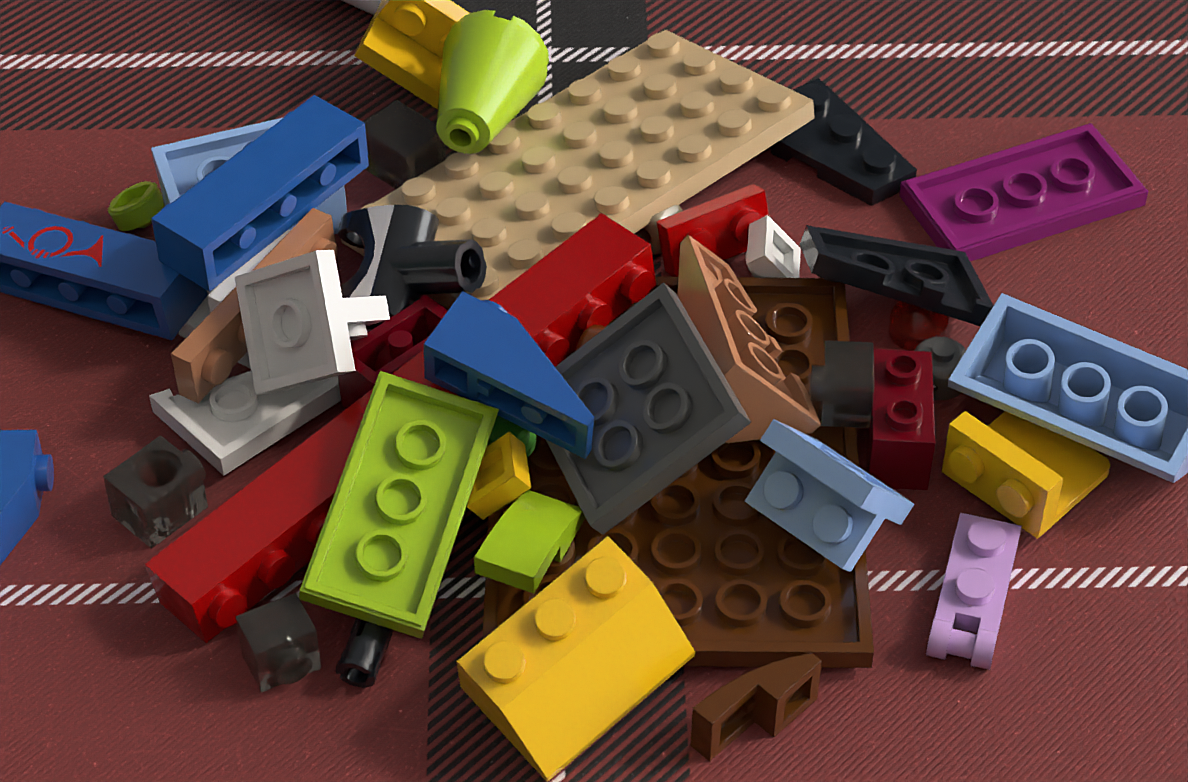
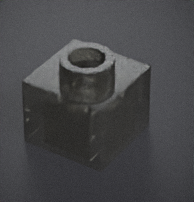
M825 341L823 364L811 365L810 401H821V426L870 428L875 388L874 343Z
M296 593L235 616L242 656L261 693L281 684L295 683L303 679L307 674L321 669L317 631Z

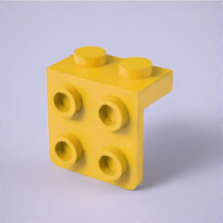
M964 411L949 424L942 473L1015 524L1022 526L1021 528L1038 539L1108 476L1110 462L1106 457L1086 445L1006 411L988 426Z

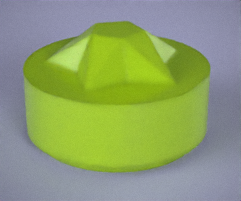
M145 181L137 183L119 193L111 201L108 213L121 231L145 228L152 224L151 218L165 206L162 192L154 182Z

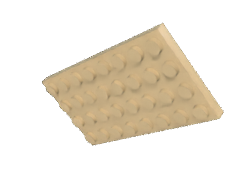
M664 30L650 36L647 41L627 53L613 58L607 65L585 78L574 81L568 88L543 103L532 106L526 113L509 122L482 151L473 154L460 152L451 154L442 163L418 177L407 180L398 189L374 203L365 205L361 209L383 205L419 207L429 211L439 219L435 241L472 239L478 242L484 252L487 266L486 277L481 288L467 294L480 300H489L600 213H603L632 233H636L647 226L651 217L674 205H680L815 118L813 100L674 33ZM341 239L342 243L364 256V249L352 246ZM460 293L425 295L449 309Z

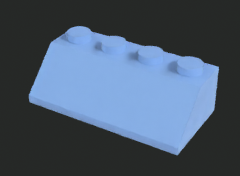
M1001 293L948 379V387L1172 483H1175L1188 473V369Z

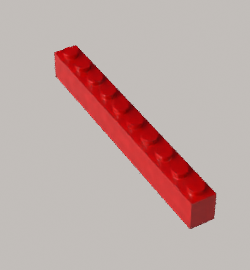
M600 213L489 300L499 304L508 314L516 317L556 367L575 351L578 339L584 330L591 325L607 326L631 305L646 297L650 290L656 286L651 244L603 213ZM424 350L392 373V375L457 395L424 378ZM373 389L144 564L160 604L205 643L225 628L238 622L247 610L271 591L287 583L295 572L311 560Z

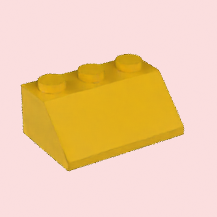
M607 536L457 661L460 687L545 781L548 782L693 658L695 650L653 582Z

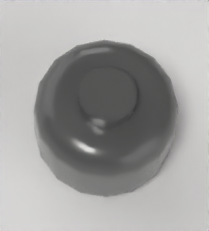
M932 337L925 339L917 345L914 351L932 352L934 400H949L959 396L962 392L948 387V379L966 352L965 347L948 337Z

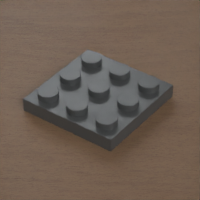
M662 283L555 367L594 416L592 450L587 458L584 459L548 440L546 441L589 525L604 535L740 432L751 421L677 294L665 283Z

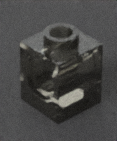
M161 435L103 476L112 517L151 549L208 507L203 481L206 478V472L203 465L192 452L187 449L180 451Z

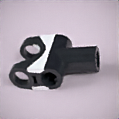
M383 205L345 213L341 218L338 236L344 242L364 249V257L353 277L340 285L342 298L386 296L389 316L391 318L419 300L421 294L461 293L462 291L473 293L476 289L482 287L486 277L487 266L483 249L478 242L472 239L435 241L439 219L434 214L419 207ZM383 322L366 326L367 332L376 328Z

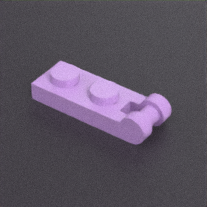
M960 513L930 632L926 656L945 660L947 654L972 659L971 666L990 670L1022 526ZM953 628H957V629H961V630H966V631H970V632H974V633H969V632H965V631H960V630H956V629H953Z

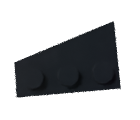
M820 78L793 89V91L813 100L815 118L772 145L771 154L786 162L794 157L816 168L817 178L870 206L900 193L901 182L916 177L917 169Z
M809 225L805 227L800 247L811 273L816 274L822 279L831 282H841L980 327L994 306L967 254L963 251Z

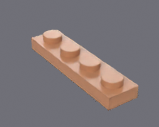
M312 208L253 270L316 250H334L336 259L337 245L335 243L332 216ZM236 287L171 353L179 395L198 404L215 386L222 384L227 379L234 365L248 352Z

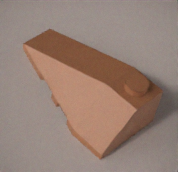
M688 235L680 242L677 296L751 421L749 425L726 441V443L761 439L773 419L805 434L813 433L821 424L808 391L799 376L790 373L785 377L775 361L783 351L775 338L767 335L763 328L752 318L757 309L731 267Z

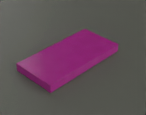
M1089 123L902 181L899 196L937 247L963 251L971 262L1145 206L1149 191L1094 125Z

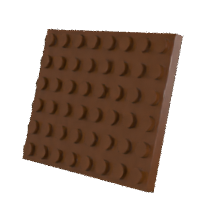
M655 277L656 286L649 293L662 283H665L678 295V277ZM737 277L757 309L752 318L763 328L767 335L775 338L783 351L775 359L785 377L790 373L799 376L808 391L821 425L813 433H808L807 435L818 439L859 467L845 284L827 281L822 278ZM638 302L634 303L629 308H627L624 312H622L619 316L612 320L608 325H610L613 321L619 318L622 314H624ZM536 435L535 449L527 457L531 483L529 490L580 507L546 439ZM760 439L735 443L725 442L604 535L592 528L585 518L562 561L553 560L534 594L485 577L483 639L609 536L653 582L695 650V656L683 666L762 667L786 658L812 653L822 660L821 667L872 668L874 648L866 549L851 572L844 570L747 504L745 499L776 451L761 442ZM514 502L506 504L488 516L487 536Z

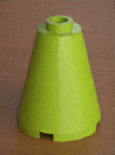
M481 10L466 14L452 26L443 47L436 129L442 142L452 150L465 154L482 151L543 87L547 77L549 52L541 36L520 18L512 16L511 21L504 18L495 17V11Z

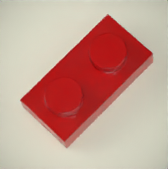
M751 184L656 221L665 272L672 277H679L680 242L688 235L722 260L747 251L749 224L766 215L769 216L765 190L755 184Z

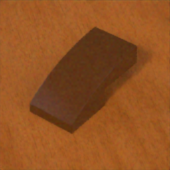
M812 653L779 660L752 670L711 693L693 707L691 747L711 761L754 722L772 737H775L817 700L822 660Z

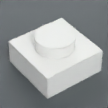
M768 215L750 223L745 259L751 274L754 277L799 278L801 248Z

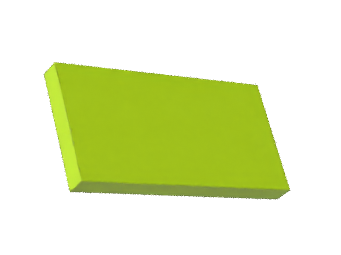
M380 371L302 582L298 599L422 639L499 409Z

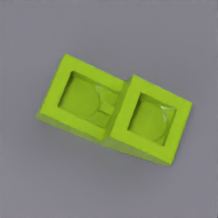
M530 490L526 491L506 510L474 557L475 573L534 594L553 560L562 561L586 518L581 507Z

